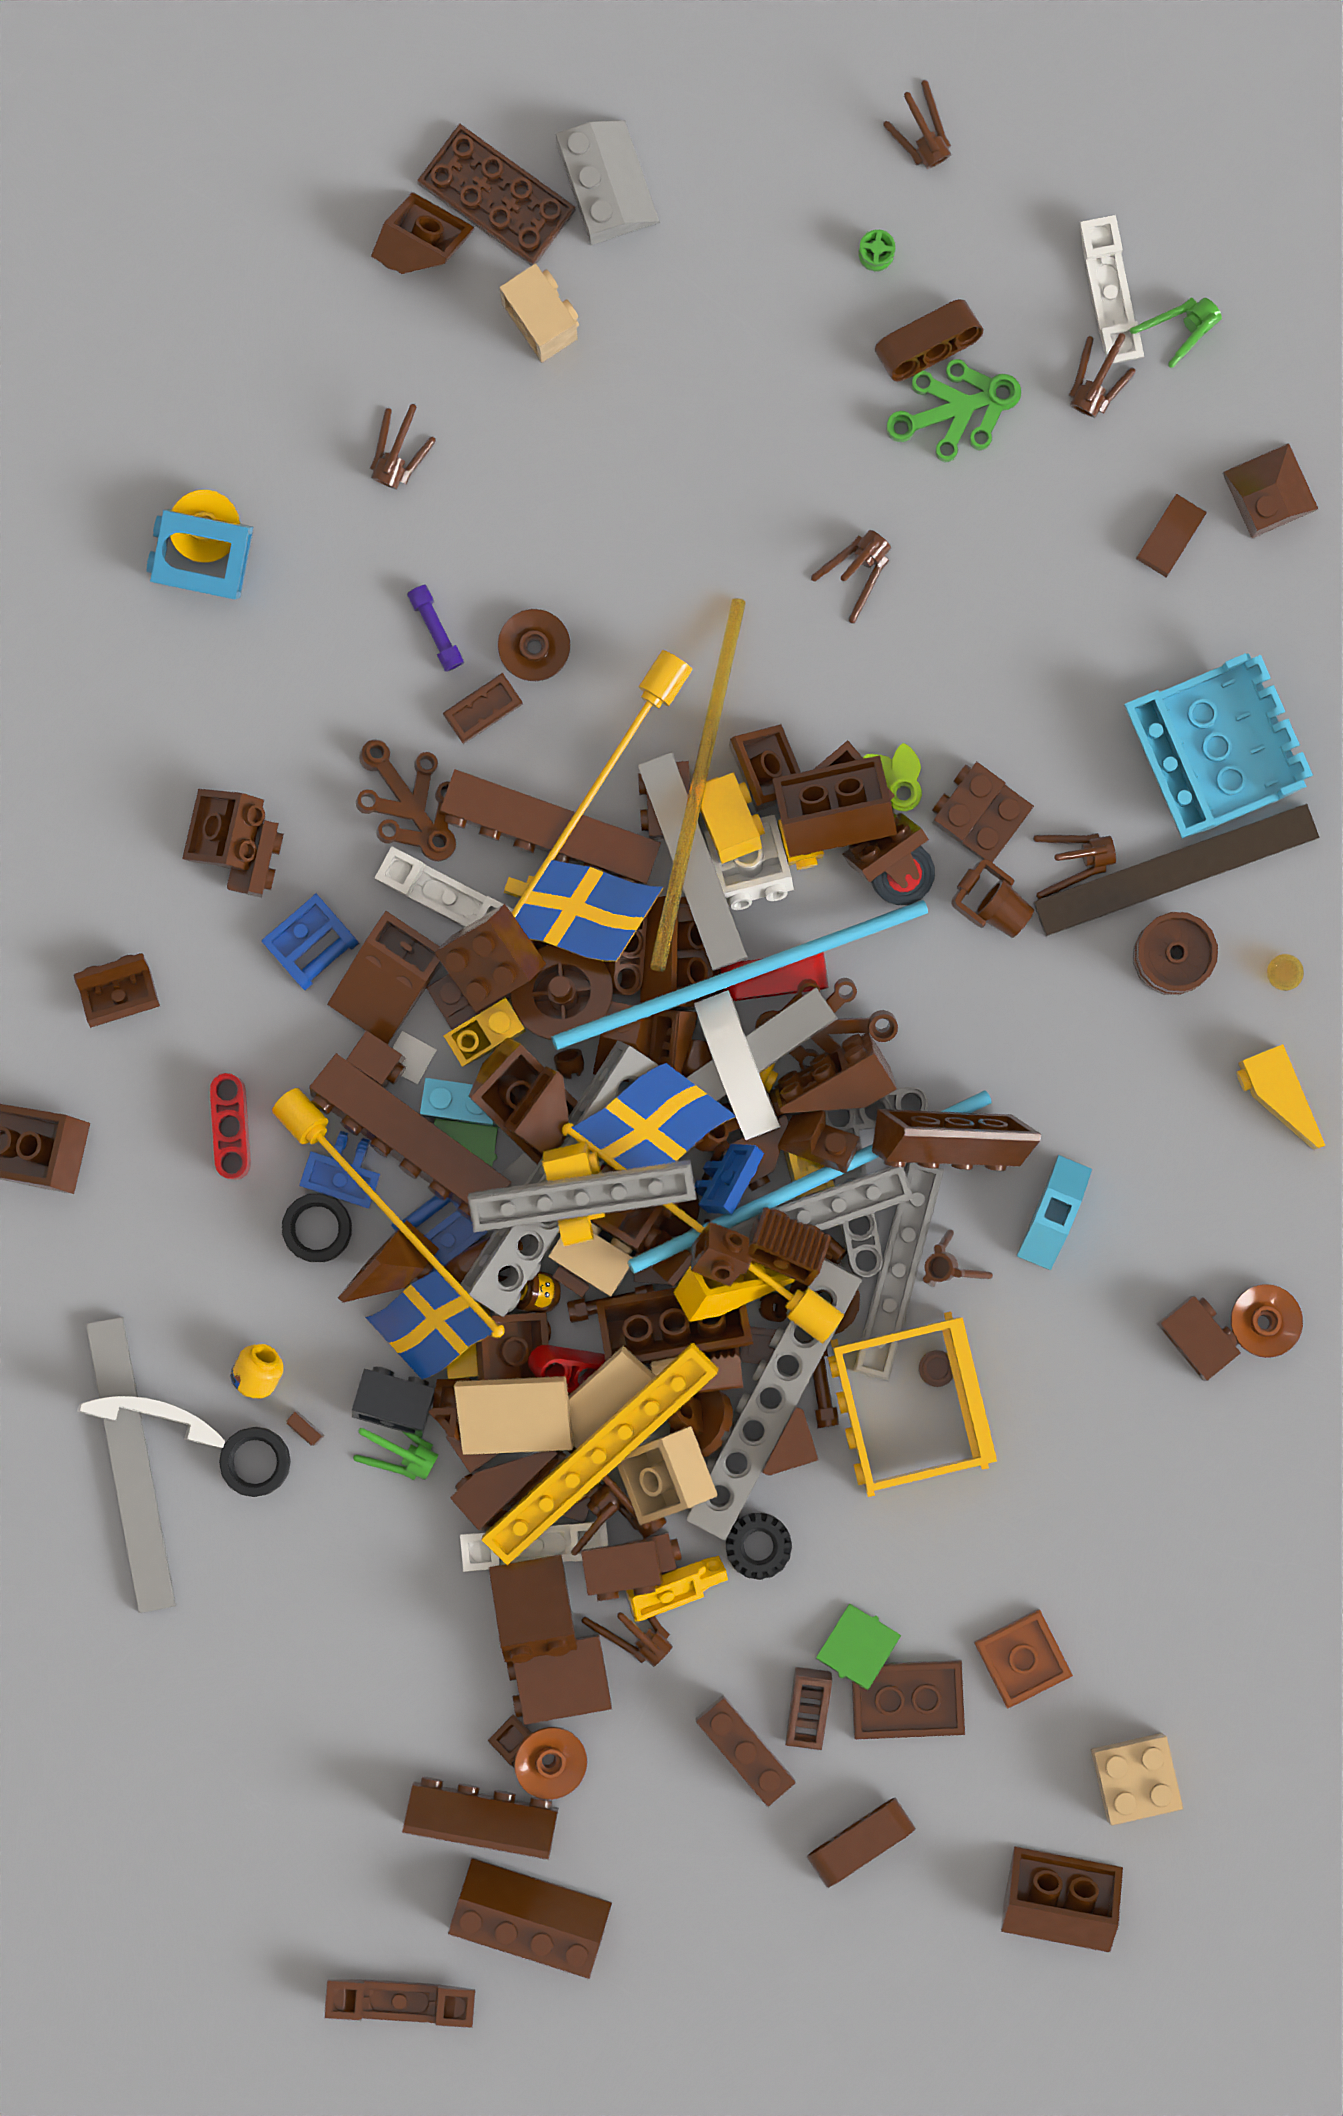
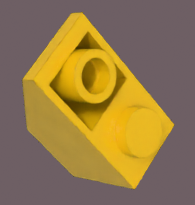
M504 998L443 1036L461 1066L464 1067L495 1051L507 1037L513 1040L525 1033L526 1030L508 1000Z

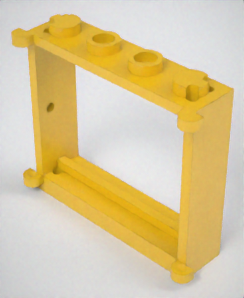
M951 1311L944 1313V1321L839 1346L838 1339L830 1340L834 1354L827 1357L832 1378L839 1377L842 1391L836 1392L841 1414L848 1413L851 1427L844 1428L849 1449L857 1450L860 1462L853 1464L858 1486L865 1484L868 1497L875 1496L874 1491L975 1466H981L982 1470L988 1469V1463L997 1461L963 1317L953 1318ZM942 1330L972 1457L873 1481L843 1354Z

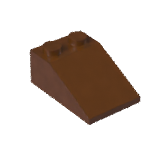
M0 1104V1180L74 1194L90 1123L64 1114Z

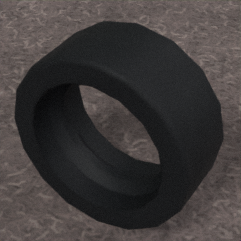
M307 1194L296 1199L287 1208L282 1220V1236L287 1248L296 1257L308 1262H327L338 1257L347 1248L352 1236V1220L347 1209L337 1199L325 1194ZM311 1207L329 1209L335 1215L338 1222V1234L335 1241L330 1246L321 1250H312L305 1247L296 1235V1222L299 1215Z
M260 1427L242 1429L229 1437L221 1450L219 1460L221 1475L227 1485L240 1495L250 1497L267 1495L279 1488L288 1476L291 1464L289 1449L283 1439L270 1429ZM252 1440L263 1441L271 1446L277 1460L276 1469L272 1476L265 1482L257 1484L248 1483L241 1479L236 1473L233 1463L234 1455L238 1448L245 1442Z

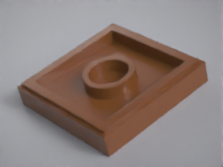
M1040 1609L974 1642L1007 1709L1073 1676Z

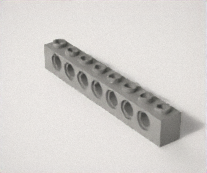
M617 1041L569 1115V1123H573V1126L602 1110L619 1096L618 1087L623 1080L628 1079L631 1085L640 1076L659 1065L631 1046ZM567 1133L560 1148L580 1142ZM543 1157L525 1185L547 1182L543 1167ZM598 1157L599 1164H600V1168H601V1166H602V1164L604 1163V1161H603L601 1158ZM558 1220L496 1229L460 1285L472 1298L504 1317L507 1312L512 1311L519 1303L521 1298L520 1292L526 1282L532 1280L537 1275L541 1267L540 1261L546 1251L552 1249L560 1239ZM529 1234V1245L519 1251L518 1242L520 1238ZM509 1265V1276L499 1282L498 1273L500 1269Z
M824 1258L820 1273L808 1287L814 1292L820 1289L829 1291L833 1297L831 1305L845 1314L862 1281V1277ZM791 1320L786 1329L778 1327L769 1344L775 1350L769 1361L761 1359L752 1379L756 1380L757 1384L752 1394L743 1393L735 1409L740 1416L735 1426H731L729 1432L725 1431L721 1438L724 1441L721 1453L717 1459L710 1456L706 1464L714 1486L723 1485L727 1487L730 1492V1499L722 1504L715 1503L712 1499L688 1508L686 1510L690 1512L687 1515L686 1521L724 1541L726 1540L837 1327L823 1344L815 1338L808 1342L800 1341L794 1333L797 1325ZM781 1356H794L799 1363L798 1369L792 1374L781 1372L777 1365ZM774 1387L779 1390L782 1400L778 1405L770 1407L761 1401L760 1394L765 1388ZM747 1421H760L765 1429L764 1434L757 1439L747 1437L743 1430V1426ZM734 1452L742 1453L747 1459L746 1468L741 1471L731 1470L726 1463L727 1457Z

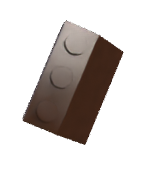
M880 755L773 778L789 858L897 835Z
M660 896L648 912L640 1004L720 974V969L713 971L686 897ZM721 989L670 1009L696 1010L694 1003L720 994L723 990Z
M507 1037L483 1062L468 1097L538 1165L543 1154L533 1149L503 1125L544 1067L522 1044ZM565 1089L569 1117L578 1101Z
M1014 1846L1003 1904L1001 1932L1110 1953L1119 1926L1123 1867Z

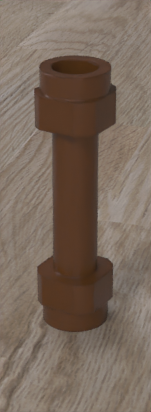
M653 1284L634 1287L635 1291L612 1297L609 1296L586 1302L585 1298L568 1301L567 1307L570 1322L575 1323L589 1320L588 1316L598 1314L597 1301L653 1292Z
M827 1348L812 1374L818 1410H814L818 1428L839 1425L837 1407L832 1406L824 1358L828 1356Z

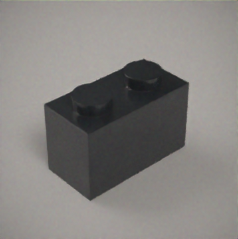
M377 1366L373 1367V1370L364 1368L352 1407V1418L422 1437L429 1416L428 1411L433 1403L435 1388L429 1387L430 1383L418 1377L410 1376L407 1381L393 1377L394 1372L386 1368Z

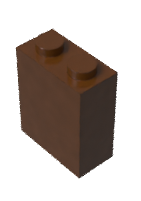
M561 1554L489 1567L500 1646L505 1662L524 1663L530 1661L533 1657L543 1655L558 1657L567 1654L571 1650L578 1649L566 1573Z
M600 1634L576 1638L578 1649L571 1650L563 1656L543 1655L533 1657L530 1661L524 1663L506 1662L509 1680H517L519 1695H513L516 1718L523 1716L524 1725L611 1710L612 1703Z

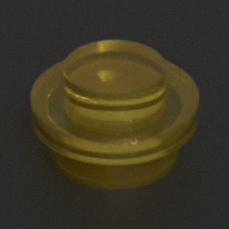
M1282 954L1273 958L1267 967V978L1270 984L1282 991L1296 988L1304 976L1301 962L1289 954Z

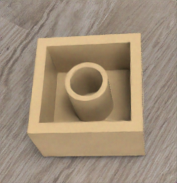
M535 263L499 287L502 305L541 363L578 339L577 327L579 323L576 320L579 318L578 314L568 299L563 302L560 300L556 290L558 285L547 269L542 272Z
M592 1223L593 1240L564 1246L560 1237L548 1257L612 1297L630 1269L627 1261L632 1259L629 1256L632 1248L614 1237L610 1243L598 1236L602 1230Z
M692 1427L637 1446L617 1465L640 1525L691 1508L718 1496Z
M1163 1733L1091 1749L1106 1819L1111 1826L1183 1810L1168 1739Z

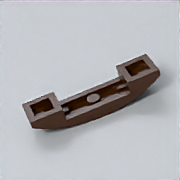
M327 1980L324 2018L359 2021L362 2019L424 2022L435 2023L436 2026L472 2028L475 1989L401 1981Z

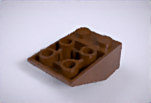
M385 911L365 940L327 1005L365 1031L367 1030L386 1044H389L442 966L441 961L434 953L440 946Z
M869 1031L863 1035L854 1034L842 1042V1047L831 1054L824 1052L817 1055L810 1061V1066L800 1072L794 1070L782 1076L778 1080L779 1084L774 1086L781 1113L866 1108L895 1091L897 1088L891 1067Z

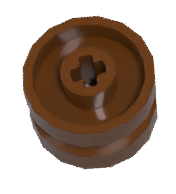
M1170 912L1155 918L1140 932L1133 948V964L1138 977L1148 988L1163 995H1182L1196 989L1211 976L1218 961V944L1213 931L1202 919L1187 912ZM1178 947L1182 951V955L1179 956L1178 960L1171 957V948L1174 950Z

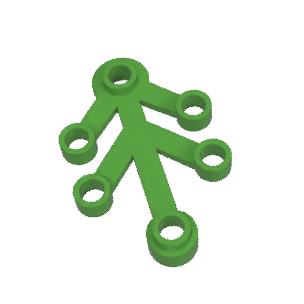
M954 359L947 365V379L953 383L965 381L982 390V392L969 396L933 379L929 372L921 371L914 375L912 379L913 390L920 395L929 393L948 403L915 415H911L906 411H897L888 419L887 433L896 442H906L912 438L916 430L954 417L945 438L940 440L936 447L938 459L943 462H950L957 455V444L973 411L988 406L980 427L975 428L970 435L971 446L976 450H985L992 441L991 433L1001 412L1013 408L1020 400L1021 387L1014 377L1008 374H999L990 378L967 367L964 361ZM952 366H960L963 369V375L960 377L953 376L950 372ZM920 377H925L929 380L930 385L924 389L919 388L916 380ZM1000 387L1006 388L1009 391V397L1005 399L999 398L996 390ZM902 422L907 426L908 430L904 434H898L894 430V425ZM977 433H984L988 441L984 444H978L974 440V436ZM948 444L952 446L954 452L950 456H945L940 452V447Z

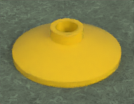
M196 490L187 493L175 503L171 510L231 524H240L237 510L231 501L222 494L211 490ZM175 533L169 536L176 550L192 561L201 563L214 562L230 552L231 543L186 533Z

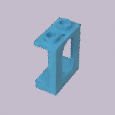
M172 509L163 510L162 516L157 515L153 529V537H158L156 552L150 551L146 572L152 573L150 582L234 600L241 597L254 527L171 511ZM175 533H186L231 543L225 578L170 566L165 560L169 536Z

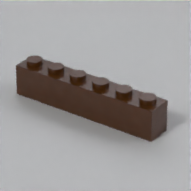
M454 769L439 814L446 816L444 819L445 823L465 829L467 823L480 828L478 834L486 838L499 841L500 837L503 836L514 840L513 847L534 853L535 848L550 853L575 812ZM582 815L553 861L569 863V860L629 882L646 885L661 842Z
M335 1053L309 1086L310 1096L313 1097L311 1102L320 1111L327 1115L332 1111L342 1119L340 1124L355 1136H358L359 1133L371 1140L369 1145L377 1153L386 1158L390 1154L401 1162L398 1166L407 1175L414 1179L418 1176L423 1178L430 1184L428 1189L434 1195L444 1201L447 1197L459 1205L457 1210L468 1220L472 1221L468 1193L511 1187L512 1182L337 1053Z

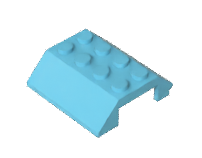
M1249 653L1242 654L1226 661L1221 667L1161 692L1157 690L1124 704L1181 838L1212 829L1307 787L1304 780L1313 776L1304 753L1301 752L1294 756L1291 750L1300 746L1289 718L1280 722L1277 719V716L1286 711L1275 686L1272 685L1265 689L1262 683L1271 679L1261 655L1251 659Z

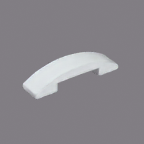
M1116 215L1080 222V231L1086 271L1105 356L1107 357L1118 335L1124 333L1126 336L1112 364L1144 358L1140 332L1136 334L1130 333V329L1137 326L1138 323L1135 321Z
M392 846L375 876V879L464 927L504 905L436 871L418 859Z
M729 990L694 1003L713 1060L745 1140L780 1128L771 1100L765 1090L741 1027L742 1024Z
M117 1396L92 1400L79 1404L77 1412L112 1421L116 1420L120 1407L188 1425L185 1440L219 1449L224 1447L225 1440L207 1423L181 1408L158 1400Z
M606 1521L582 1550L609 1546ZM594 1522L551 1525L511 1563L560 1554L562 1555L563 1562L582 1561L581 1551L576 1556H573L571 1551ZM486 1532L460 1535L463 1572L488 1570L489 1567L505 1564L481 1540Z

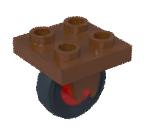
M900 812L897 815L893 814L897 835L851 844L848 846L849 849L842 853L849 866L867 881L871 882L874 891L883 900L895 905H910L921 900L930 891L935 879V866L930 854L921 846L929 840L923 829Z

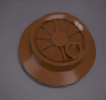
M548 945L537 950L546 962V965L529 982L511 992L513 1009L523 1026L539 1037L552 1040L551 1036L605 1017L612 1002L613 985L608 968L603 961L586 958L559 947Z

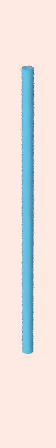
M924 900L915 902L551 1036L553 1045L556 1050L920 917L928 914L927 905Z
M984 1090L940 1112L972 1113L992 1102L988 1092ZM873 1144L856 1151L847 1172L878 1158L872 1152ZM825 1166L735 1209L732 1215L724 1214L710 1222L729 1229L759 1215L763 1208L769 1207L771 1209L845 1173ZM693 1229L628 1260L630 1270L635 1274L692 1247L700 1233Z

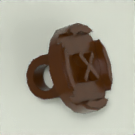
M720 1390L702 1393L698 1391L666 1421L670 1425V1434L692 1427L702 1456L707 1457L722 1445L724 1441L721 1438L724 1432L730 1431L733 1408L730 1398Z

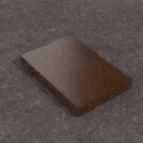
M961 1660L885 1663L868 1691L852 1681L855 1740L965 1735Z

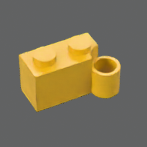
M734 772L720 778H712L691 787L693 797L703 817L721 864L762 849L760 836L765 834L764 827L758 813L751 816L747 806L748 803L752 802L749 790L745 782L738 784Z
M587 1141L543 1152V1167L547 1181L601 1173L596 1151L589 1152ZM605 1213L558 1220L564 1246L593 1240L594 1235L590 1220L605 1217Z

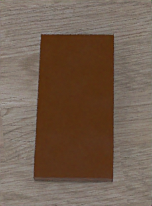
M460 123L417 180L420 186L531 266L539 261L576 211L574 205Z

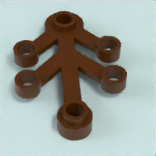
M370 740L365 743L359 754L361 765L369 771H378L398 801L379 798L376 792L367 789L359 793L356 799L357 809L364 814L376 812L412 820L419 829V831L402 829L396 821L386 819L377 828L376 835L378 839L386 844L398 842L420 847L424 856L432 861L448 859L455 850L456 839L454 834L448 829L449 824L444 822L446 816L439 814L444 800L441 790L448 789L450 782L441 783L435 792L438 806L434 824L425 812L431 775L438 766L436 756L430 752H423L417 757L414 763L417 773L412 794L389 761L390 750L388 746L380 740ZM370 749H379L382 752V757L378 759L372 757ZM420 760H429L432 764V768H422V766L420 765ZM370 797L373 800V806H364L361 798ZM385 826L391 827L394 830V836H385L382 828ZM432 838H442L444 846L436 847L432 842Z
M841 978L835 983L834 992L825 1000L834 1013L845 1002H850L856 997L857 989L855 983L849 978ZM812 979L801 981L797 988L798 993L780 1011H766L758 1017L755 1023V1030L805 996L802 994L805 987L812 986L820 992L818 983ZM849 985L852 987V991L848 995H842L839 993L840 987ZM879 1010L867 1018H838L811 1037V1039L821 1049L831 1054L842 1046L829 1034L867 1033L869 1031L874 1040L888 1042L896 1036L898 1024L891 1012ZM879 1019L889 1021L887 1027L883 1029L877 1028L875 1024ZM802 1045L789 1053L799 1062L801 1070L808 1067L803 1064V1060L807 1056L816 1057L819 1055L816 1050L805 1049Z

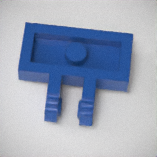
M340 1131L334 1146L341 1156L348 1143V1133ZM362 1138L358 1142L353 1164L350 1165L375 1192L381 1174L361 1168L370 1144L369 1139ZM312 1151L310 1152L299 1186L370 1209L372 1199L332 1156L330 1158Z
M731 1144L722 1161H707L703 1170L712 1177V1180H697L694 1184L696 1193L703 1196L699 1206L707 1213L732 1215L740 1204L741 1197L751 1178L755 1175L764 1153L756 1145Z

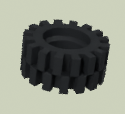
M750 1513L739 1518L726 1538V1553L729 1562L738 1573L747 1578L756 1580L771 1578L785 1568L791 1557L792 1542L787 1528L779 1519L767 1513ZM753 1532H764L773 1541L772 1553L764 1560H753L744 1550L745 1540Z

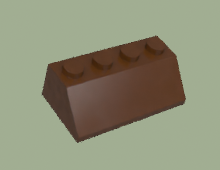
M878 1109L872 1152L883 1159L885 1165L892 1167H905L906 1162L917 1163L921 1167L932 1169L939 1168L940 1164H951L952 1167L963 1170H971L973 1165H985L984 1167L990 1170L1005 1171L1007 1166L1020 1167L1040 1142L1041 1133L1011 1114Z
M677 1287L597 1301L596 1307L605 1360L607 1361L623 1346L641 1363L648 1364L652 1363V1361L677 1357L692 1343L703 1353L753 1345L746 1304L721 1316L689 1322L674 1294Z
M422 1777L421 1783L414 1781L412 1784L402 1833L549 1860L559 1809L551 1807V1800L531 1797L530 1803L515 1800L516 1794L500 1790H494L493 1796L479 1793L480 1787L468 1784H458L457 1789L443 1787V1780L430 1777Z
M472 1858L448 1934L589 1979L612 1902Z

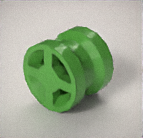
M880 229L867 232L861 239L858 251L861 264L866 269L874 272L888 268L893 261L896 250L893 237L888 232Z

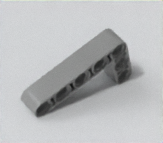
M916 1087L896 1089L878 1100L885 1109L903 1110L901 1107L902 1097L907 1094H913L921 1102L919 1111H926L928 1107L926 1094ZM865 1108L845 1109L848 1112L849 1121L843 1127L833 1126L829 1121V1112L831 1110H825L826 1125L859 1137V1131L875 1128L876 1121L866 1116ZM861 1138L857 1151L862 1149ZM863 1164L846 1174L834 1178V1186L844 1183L848 1179L867 1175L866 1165ZM874 1213L865 1215L869 1222V1229L864 1235L853 1234L849 1229V1221L841 1224L849 1267L854 1274L864 1278L875 1275L880 1271L883 1264ZM869 1251L875 1256L876 1264L871 1271L865 1272L857 1267L855 1258L859 1252Z

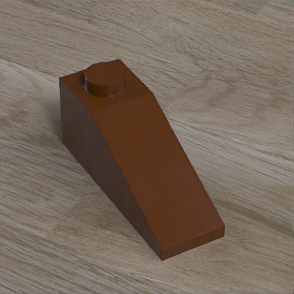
M562 1450L542 1451L476 1472L474 1475L471 1473L467 1474L456 1484L455 1489L457 1491L450 1499L478 1530L488 1531L567 1455Z

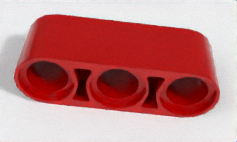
M824 952L722 990L723 992L729 990L733 1001H742L798 993V985L805 979L816 981L820 990L827 989L829 985ZM760 959L736 962L720 968V974ZM812 986L805 987L802 993L810 992L815 988Z
M223 1073L215 1077L210 1085L214 1162L216 1170L221 1176L229 1180H239L248 1174L251 1166L246 1088L242 1080L235 1075ZM228 1080L234 1081L237 1085L236 1096L228 1101L222 1100L219 1096L220 1085ZM228 1117H236L240 1123L238 1133L232 1137L224 1136L221 1131V1124ZM237 1153L242 1158V1167L233 1174L226 1172L223 1166L224 1159L229 1154Z
M553 1345L536 1347L528 1359L529 1368L537 1378L566 1377L567 1391L571 1393L606 1362L605 1354ZM554 1363L550 1370L545 1371L550 1364ZM588 1368L583 1375L578 1377L582 1370Z

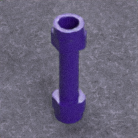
M421 585L409 591L407 596L414 610L420 612L440 652L437 654V657L444 671H451L464 664L457 645L452 646L432 606L434 599L427 585Z

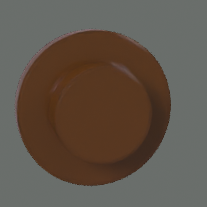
M934 1350L922 1357L919 1363V1374L926 1384L933 1387H941L953 1379L946 1352Z

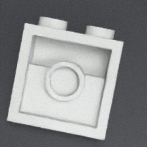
M775 814L760 818L765 830V834L760 836L762 849L721 864L709 832H704L709 854L728 905L733 910L748 908L752 904V900L764 897L769 901H778L785 898L788 891L794 890Z

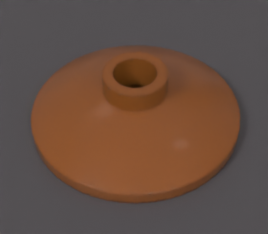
M1262 1284L1249 1288L1238 1297L1232 1308L1230 1319L1232 1332L1237 1337L1236 1339L1240 1346L1255 1356L1264 1358L1280 1356L1293 1348L1301 1336L1303 1328L1301 1308L1296 1299L1281 1287ZM1260 1316H1265L1268 1319L1269 1326L1267 1329H1262L1258 1325V1318Z
M546 1727L531 1733L518 1747L514 1760L515 1775L522 1788L530 1795L546 1800L558 1799L574 1791L583 1780L587 1769V1754L583 1744L572 1732L559 1727ZM545 1755H554V1760L551 1764L545 1765L542 1763Z

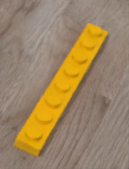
M694 1343L689 1345L483 1535L481 1540L506 1565L510 1564L718 1373L719 1368Z

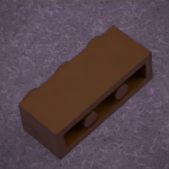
M724 1695L695 1718L700 1728L767 1807L796 1784L794 1777Z

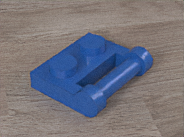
M317 893L261 940L304 991L313 984L311 982L312 979L348 948L353 950L360 944ZM333 929L339 938L301 970L294 962Z
M435 1195L403 1219L402 1222L404 1223L407 1220L417 1228L448 1203L452 1202L456 1209L459 1205L448 1197L444 1201ZM456 1210L424 1236L439 1248L434 1257L444 1266L488 1234V1231L474 1232L472 1221ZM394 1223L391 1224L392 1228L396 1231L398 1227Z

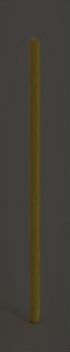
M733 598L731 601L650 968L655 971H664L746 605V602L739 598Z

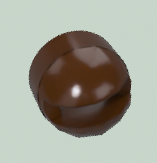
M566 1049L557 1053L553 1058L556 1070L563 1075V1078L572 1079L571 1074L574 1073L579 1077L584 1070V1058L580 1049Z
M771 1292L760 1298L761 1304L758 1311L761 1317L774 1322H782L787 1318L786 1312L788 1309L785 1305L788 1299L780 1293Z

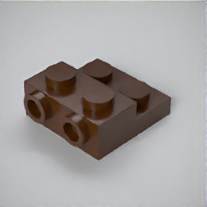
M976 762L972 768L965 764L953 781L958 785L957 789L951 797L944 793L932 809L937 814L932 823L982 860L988 859L993 863L1034 805L1006 786V782L979 762Z
M198 789L182 859L194 863L211 864L228 869L248 871L250 861L254 860L257 854L255 839L258 826L265 819L264 799L239 792Z
M606 1164L601 1173L614 1172L617 1170H615L609 1164ZM675 1202L673 1204L680 1208L682 1202ZM663 1205L608 1212L605 1213V1217L590 1221L608 1232L610 1236L642 1254L645 1248L651 1250L658 1243L662 1235V1231L658 1230L665 1217L672 1219L675 1214Z
M547 1313L505 1315L504 1317L500 1315L490 1316L498 1326H504V1334L498 1338L490 1335L476 1343L478 1380L537 1378L529 1368L528 1359L536 1347L549 1345L551 1327L547 1321ZM553 1363L545 1371L550 1370L553 1367Z

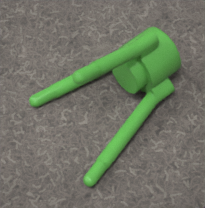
M1191 297L1181 306L1132 327L1130 333L1136 334L1186 312V317L1183 321L1186 328L1192 334L1169 361L1168 366L1173 368L1205 333L1222 320V315L1218 307L1210 299L1204 297L1199 302H1196Z
M360 1428L358 1430L360 1435L403 1457L401 1464L407 1467L357 1454L354 1455L353 1460L372 1467L402 1474L412 1480H415L416 1476L426 1480L439 1454L431 1450L433 1444L416 1435L403 1432L418 1446L416 1447L411 1444L408 1450L375 1433Z

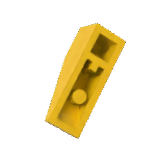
M1283 1044L1238 1063L1240 1070L1236 1071V1074L1244 1091L1250 1090L1254 1099L1313 1150L1326 1146Z
M751 1261L752 1264L783 1287L795 1281L790 1277ZM690 1266L675 1289L674 1294L689 1322L721 1316L775 1290L749 1270L744 1275L740 1274L731 1286H727L691 1271Z

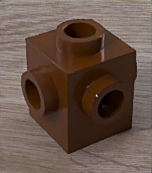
M709 1222L692 1244L691 1271L711 1280L731 1286L740 1274L744 1275L750 1267L752 1255L749 1254V1237Z

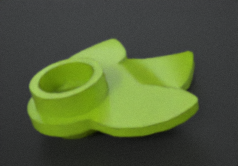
M902 743L895 751L892 759L880 755L887 787L895 795L891 800L892 808L897 811L906 812L914 809L921 801L922 790L917 781L921 765L913 749L907 744ZM866 754L863 757V759L878 756L880 754ZM901 787H907L911 791V795L907 800H900L897 797V791Z

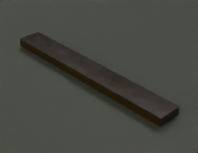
M1307 804L1034 901L1033 904L1044 934L1049 936L1311 842L1320 837Z

